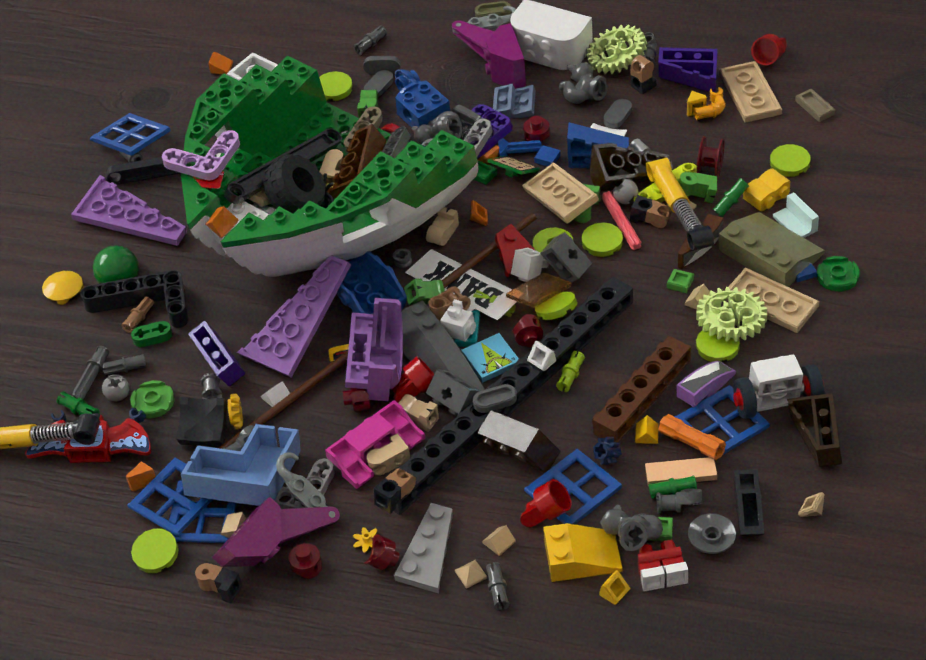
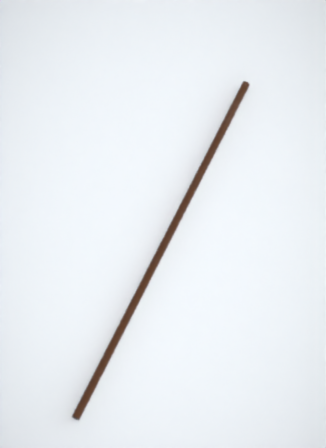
M531 213L514 227L520 232L534 222L537 217L534 213ZM493 241L441 280L444 289L497 250L496 242ZM348 351L249 425H264L344 365L348 359ZM240 432L218 448H226L236 442Z

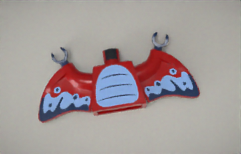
M131 408L129 411L130 418H127L120 425L109 427L101 414L94 413L92 415L100 419V426L93 444H80L75 439L40 442L37 446L28 447L25 454L29 459L49 454L64 455L68 457L70 463L111 462L112 454L123 452L148 456L151 454L150 440L144 428L139 424L145 420L146 414L142 410L138 411L136 408ZM60 410L62 415L59 418H55L54 413L51 414L54 421L52 424L66 423L67 419L63 410Z

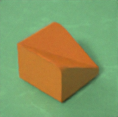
M223 206L215 210L205 225L220 238H223L239 220Z

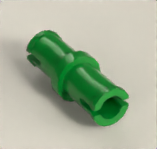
M739 178L735 185L723 194L724 197L713 208V211L720 217H724L733 204L736 205L739 202V197L749 188V185Z
M65 391L60 393L64 398L59 395L57 397V403L70 409L71 413L75 415L100 413L99 409L86 404L84 399L75 398Z
M694 475L675 480L674 478H669V481L648 484L651 499L656 497V493L675 495L676 492H681L684 489H697Z

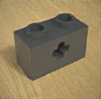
M565 232L553 238L540 253L566 284L578 280L592 264L587 255L579 249L573 239Z
M436 370L426 394L433 397L432 401L436 404L445 405L449 408L448 411L450 413L458 415L460 411L465 410L473 402L474 395L480 390L448 370Z

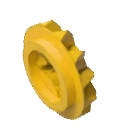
M231 394L230 399H228L230 424L234 425L235 429H241L243 414L240 397L237 394Z

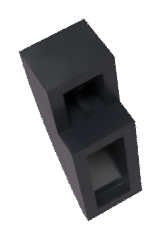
M758 469L734 470L733 479L740 536L764 535Z

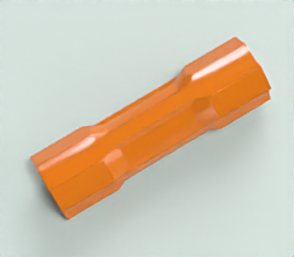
M670 414L663 416L658 428L660 433L674 440L682 441L714 460L721 458L725 452V441L711 434H705Z

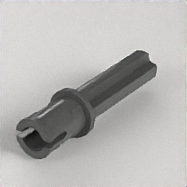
M97 346L94 355L87 361V367L72 393L73 397L85 398L98 372L103 370L102 365L110 353L106 347Z

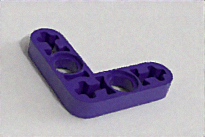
M484 104L475 106L471 111L479 114L482 119L491 120L493 132L491 134L492 137L488 139L477 159L513 129L509 117ZM475 140L470 142V144L476 145L479 141Z

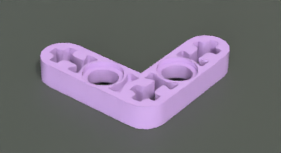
M233 130L223 132L205 157L175 148L167 149L162 154L163 164L167 169L204 180H214L220 175L239 148V136ZM218 153L225 154L222 157H215V155ZM189 162L196 163L194 166H186V164Z

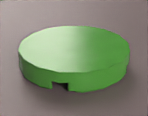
M154 380L139 385L140 388L134 390L130 398L132 408H136L138 411L142 410L146 414V418H156L164 415L172 408L175 400L170 386L166 385L165 382Z

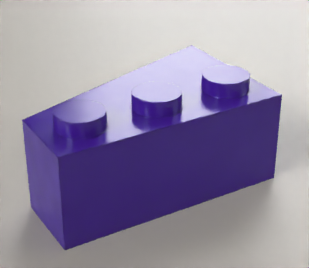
M660 47L658 61L659 77L708 92L712 89L716 93L718 49Z

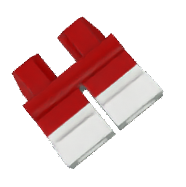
M673 540L663 541L661 543V550L653 551L652 546L649 544L639 548L638 571L643 592L664 588L665 583L667 587L688 583L687 564L683 560L680 546L676 547Z

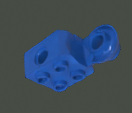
M398 69L395 71V83L400 91L395 97L397 115L410 127L428 125L429 121L434 120L441 113L450 111L449 100L429 82L420 81L418 74L414 70Z

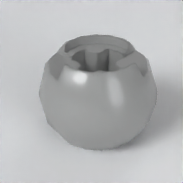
M623 179L621 180L623 182L613 189V196L617 202L629 204L633 196L636 197L638 195V187L632 180Z
M110 375L102 384L103 395L109 401H122L129 393L128 381L121 375Z

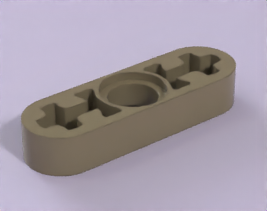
M374 106L367 108L344 140L345 149L348 154V146L357 130L373 124L378 129L383 121L380 108Z

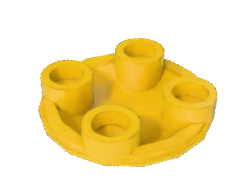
M73 271L56 272L49 276L42 286L43 294L48 299L57 301L60 305L68 303L70 298L76 296L84 288L81 276Z

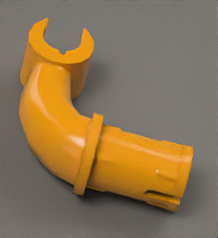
M718 87L717 93L710 89V101L712 102L710 105L694 108L696 120L707 117L716 118L717 115L723 112L725 101L722 88Z

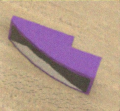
M720 361L703 365L677 384V397L695 407L704 398L715 394L736 374V371Z

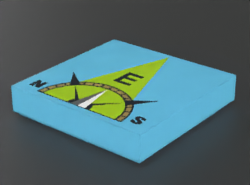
M500 333L461 350L482 383L511 369L519 359Z

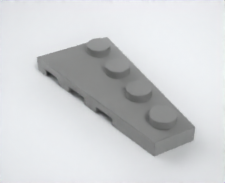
M434 503L430 504L394 574L395 581L439 594L444 557L447 551V540L449 539L453 517L452 508Z

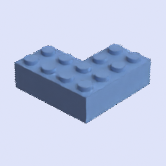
M260 424L254 426L241 451L197 446L190 458L191 461H188L181 473L184 495L256 506L262 504L269 497L275 501L285 482L277 471V459L283 453L288 452L299 455L301 452L299 430L279 427L280 447H277L275 426ZM292 458L286 459L284 462L285 468L291 471L296 460Z

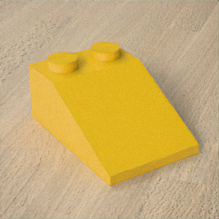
M568 523L543 527L552 582L611 574L616 570L623 572L615 535L607 534L604 529Z

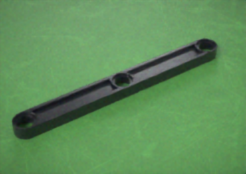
M327 129L231 182L224 192L226 200L233 204H239L264 190L263 181L266 169L283 155L296 154L313 162L327 154L330 150L335 149L342 140L341 134L334 129ZM231 191L236 192L239 196L234 195Z
M162 157L110 166L106 170V180L109 183L113 182L119 185L181 173L167 169L163 164ZM112 173L120 174L118 177H111L110 175Z

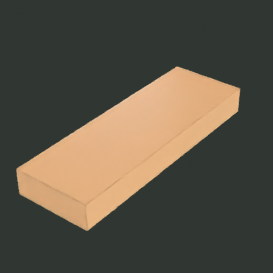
M710 457L645 463L647 484L669 481V478H674L675 480L692 475L695 476L696 482L717 480L715 461Z

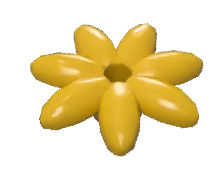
M363 527L362 535L354 534L353 538L358 541L353 547H362L363 553H366L369 546L372 548V537L377 533L376 528L368 532Z

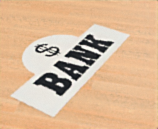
M431 249L405 273L416 279H422V281L443 280L462 264ZM472 269L445 288L446 291L448 288L456 286L460 289V293L463 296L470 298L471 304L467 311L471 312L476 309L496 320L500 319L524 296ZM476 290H479L490 298H476L473 295L476 293ZM493 295L497 296L493 303L489 302Z

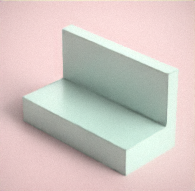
M794 192L787 195L786 208L773 214V218L779 224L803 238L818 231L819 216Z

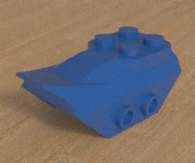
M370 251L349 261L351 266L336 295L344 305H348L352 309V313L374 314L375 298L399 300L402 311L407 301L406 293L390 266H386L377 255H373Z

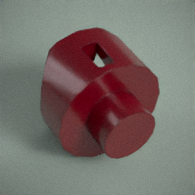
M532 116L523 125L525 141H543L550 136L549 122L540 116Z
M533 314L524 315L512 330L515 341L521 346L533 347L535 341L539 342L543 337L541 323L538 317Z
M351 388V390L343 391L344 406L353 405L354 412L371 408L367 389Z
M379 534L372 537L371 555L364 563L382 571L388 565L395 566L399 559V552L395 551V542Z
M303 543L295 546L290 551L288 558L294 573L307 579L314 578L320 573L322 561L319 549L316 546Z

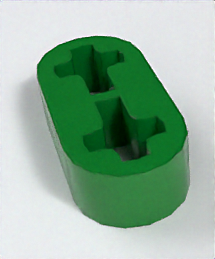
M159 321L135 328L131 332V337L135 346L146 347L171 339L172 329L168 322Z

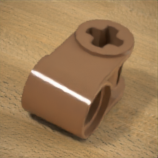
M452 286L441 294L432 297L429 300V309L440 321L449 306H453L454 299L462 301L463 310H467L470 307L471 300L469 297L463 296L460 293V289L456 286Z

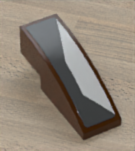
M707 214L702 225L711 228L715 245L719 240V233L723 230V217ZM686 237L678 252V268L683 269L694 263L713 246L692 251Z

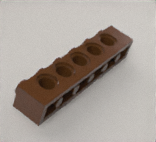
M671 336L660 342L653 354L647 356L643 365L639 369L634 370L631 378L620 386L616 395L613 398H609L605 407L594 415L592 419L593 434L600 438L614 437V442L619 443L691 361V346Z

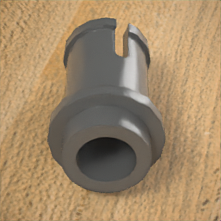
M119 151L120 156L128 160L129 163L143 160L140 152L131 156Z

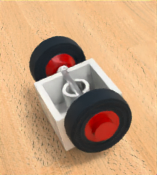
M794 354L751 362L749 378L736 379L733 385L734 403L739 415L743 419L755 417L759 411L788 406L787 399L799 398L801 392L804 397L825 394L824 381L816 365H806L800 368Z

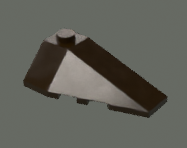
M614 143L592 146L590 176L594 186H600V191L613 190L615 186L618 187L623 182L621 181L623 179H630L635 184L649 181L646 171L647 162L668 158L672 170L674 168L669 154L649 150L643 152L634 150V147L629 146L627 148L617 147V144Z

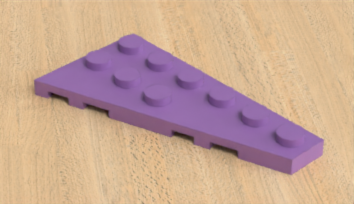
M99 175L71 214L72 219L75 221L176 246L179 245L187 233L186 226L171 217L163 216L156 208H150L146 202L128 191L120 190L116 184L107 182L101 175Z
M335 256L328 257L313 273V277L305 285L302 284L297 289L299 292L292 299H288L269 318L266 326L258 334L255 333L250 338V343L245 348L242 347L237 353L292 378L351 264Z

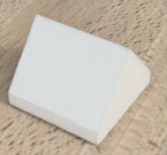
M535 341L527 361L545 371L556 362L554 351Z
M282 381L264 393L261 398L273 407L288 396L290 392Z

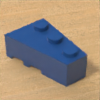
M569 122L567 135L569 168H590L593 145L614 143L617 144V147L627 148L629 146V137Z

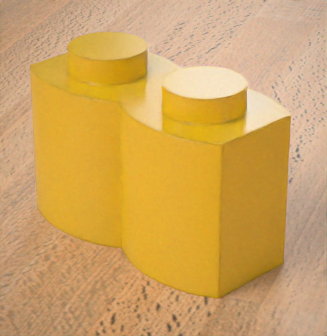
M773 168L769 169L758 179L748 183L749 188L744 191L743 199L759 211L770 209L775 201L787 197L790 192V180Z

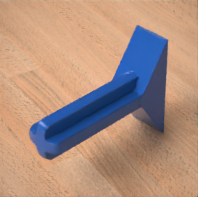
M502 138L498 140V146L500 147L499 157L508 156L511 153L538 152L542 147L541 141L509 143Z

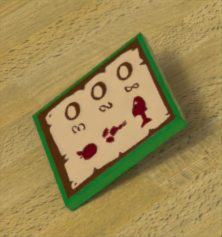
M508 156L491 158L487 161L505 168V175L513 177V175L517 177L518 173L522 175L540 171L539 167Z

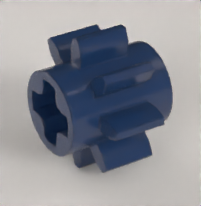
M614 437L598 438V443L593 446L594 458L601 459V465L617 463L616 459L622 455L620 443L614 442Z

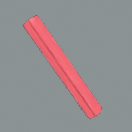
M611 191L603 192L602 200L632 250L640 249L641 240L614 198Z

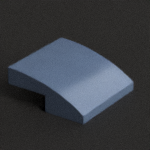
M513 84L496 87L494 90L493 109L509 118L534 116L536 90L533 85L517 89L514 88Z

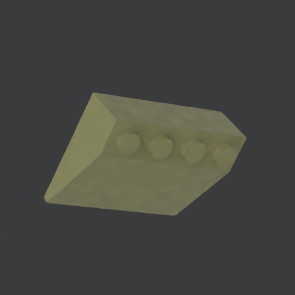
M760 212L732 221L719 233V251L750 270L787 287L796 281V276L810 263L813 265L825 253L824 249Z

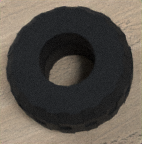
M286 154L275 160L265 171L264 191L269 199L268 201L275 209L280 206L294 214L309 200L319 206L322 205L325 199V182L321 172L318 171L315 164H312L309 159L296 154Z

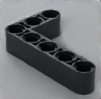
M176 270L84 287L80 293L85 310L89 313L139 305L144 297L147 296L154 302L165 300L168 317L173 327H184L189 321L182 275Z

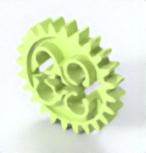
M620 25L618 29L613 26L611 31L606 29L605 34L599 33L600 38H594L595 43L589 44L591 48L587 49L588 54L586 55L589 64L594 67V70L597 69L598 73L603 71L606 74L610 71L613 74L615 70H618L620 73L622 68L628 69V65H631L636 56L645 55L644 50H647V41L644 33L641 32L640 28L636 29V26L630 28V25H627L623 28ZM625 41L628 42L630 47L627 48Z
M726 287L725 291L717 288V293L710 291L709 296L704 294L703 300L699 299V305H697L696 320L699 321V326H703L704 332L709 331V336L717 334V339L723 336L726 341L733 338L737 342L738 337L746 340V336L749 335L753 338L754 332L760 333L761 328H765L767 307H765L764 301L760 302V296L754 297V292L746 294V289L740 292L737 287L733 291L729 287Z

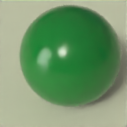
M119 245L108 246L96 255L93 262V274L99 284L133 278L139 274V263L134 253L128 248Z

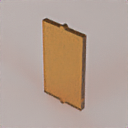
M542 273L506 293V297L534 308L571 287L572 282L561 279L558 276L555 277Z

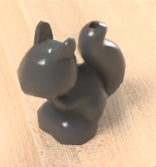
M589 63L567 65V69L572 72L570 79L577 82L576 86L571 81H562L559 84V89L563 90V95L567 101L572 104H580L586 100H602L606 96L608 91L606 78L600 75L593 77L594 67Z
M446 111L438 115L434 120L429 121L428 125L413 126L411 130L414 132L416 143L422 145L425 140L434 138L441 130L460 138L462 124L457 113Z
M615 505L613 509L608 510L600 521L607 534L619 536L620 544L626 551L638 550L649 539L655 540L659 538L663 531L662 522L655 515L640 513L633 517H628L622 511L621 505Z

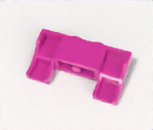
M393 400L373 416L365 419L359 426L347 432L345 436L325 449L327 459L341 470L342 477L358 489L374 477L373 470L366 465L369 451L380 449L391 443L390 437L397 433L410 450L425 439V433L416 426L404 408Z

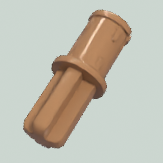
M146 296L136 308H132L131 314L121 324L123 330L131 333L141 321H144L146 318L145 314L153 306L154 301Z

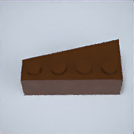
M373 124L355 132L347 149L349 154L340 163L342 169L333 178L334 186L333 188L330 187L327 191L334 200L380 151L382 152L386 139Z

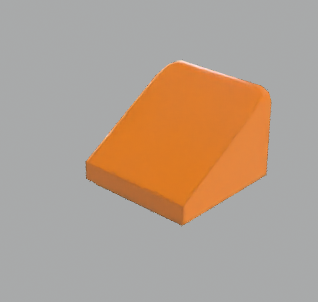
M213 52L209 60L210 73L227 74L232 67L233 60Z
M142 461L126 475L131 491L146 487L156 477L154 470Z

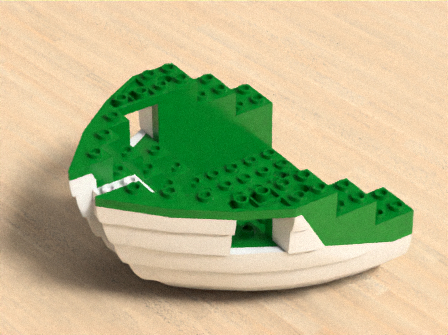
M286 56L272 71L256 64L239 81L223 73L196 100L185 135L184 151L205 157L211 149L205 146V144L214 135L219 138L223 132L228 130L238 133L240 146L223 169L224 175L219 189L203 188L192 176L181 173L187 224L196 239L199 238L208 248L212 247L222 256L227 254L228 257H232L240 266H246L254 274L277 277L317 269L330 256H335L345 261L362 256L367 251L371 252L397 240L431 218L458 196L477 176L478 161L475 147L441 130L426 147L411 140L395 158L380 151L326 209L310 200L294 214L280 206L277 209L271 204L261 206L249 199L239 204L230 203L226 200L224 192L231 182L327 129H334L341 134L342 140L335 149L342 151L345 158L348 153L345 149L344 140L359 120L358 117L327 103L317 69L290 56ZM378 128L377 130L386 139L387 143L391 134ZM218 153L215 155V157H222L225 154ZM325 155L311 162L315 164L318 171H320ZM189 162L186 164V166H194L196 163ZM224 206L239 221L223 238H220L205 224L217 208Z

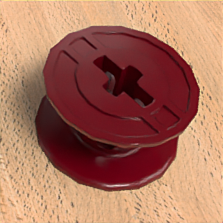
M706 136L702 137L697 158V173L702 172L703 166L714 167L715 176L719 177L724 157V139H721L718 148L707 147Z

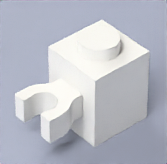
M530 248L515 250L511 274L519 277L518 279L521 281L530 282L532 279L540 278L541 269L547 268L549 263L543 259L544 257L538 251Z
M455 299L453 306H449L440 320V323L452 338L465 342L470 334L474 333L476 328L473 312L463 310L462 301Z

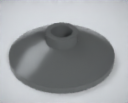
M704 514L691 522L688 528V538L697 550L708 554H718L728 550L734 544L736 529L733 523L722 515Z

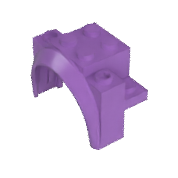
M375 298L374 314L352 313L345 387L367 389L369 400L389 401V391L400 382L402 373L403 324L401 303L396 299Z

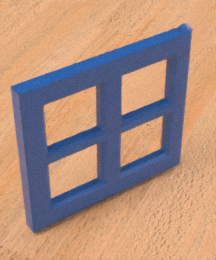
M129 113L91 136L90 141L132 156L171 130L168 126ZM128 121L138 124L129 131L120 128V126ZM147 127L156 130V132L148 137L137 134ZM112 131L122 134L114 140L104 138V136ZM131 137L141 140L132 147L121 144Z
M730 385L699 402L695 407H691L674 416L693 427L688 420L704 411L715 423L704 428L701 432L709 434L720 427L731 438L725 442L726 446L723 455L770 427V423L757 412L755 417L750 418L755 425L739 434L728 423L739 416L738 410L722 417L712 407L727 397L734 402L733 387Z
M576 449L529 486L525 487L524 491L534 499L533 493L536 488L552 479L558 480L567 489L569 495L573 494L585 504L571 516L564 513L557 517L563 524L575 525L622 488V484L579 449ZM577 461L589 472L574 483L562 472ZM596 476L608 487L592 498L580 487Z
M174 458L127 506L173 535L180 536V533L213 499L201 498L195 503L183 496V485L175 491L163 484L175 470L182 473L186 466V463ZM155 491L169 498L156 513L142 505ZM176 502L189 511L176 524H173L163 518L162 515Z
M178 481L176 491L183 485L182 481ZM175 502L172 505L169 521L176 524L180 516H184L189 510ZM228 502L227 508H208L207 505L197 516L199 519L195 533H180V536H173L177 542L225 543L229 539L228 537L221 534L202 533L205 517H225L224 526L227 515L236 513L237 503Z

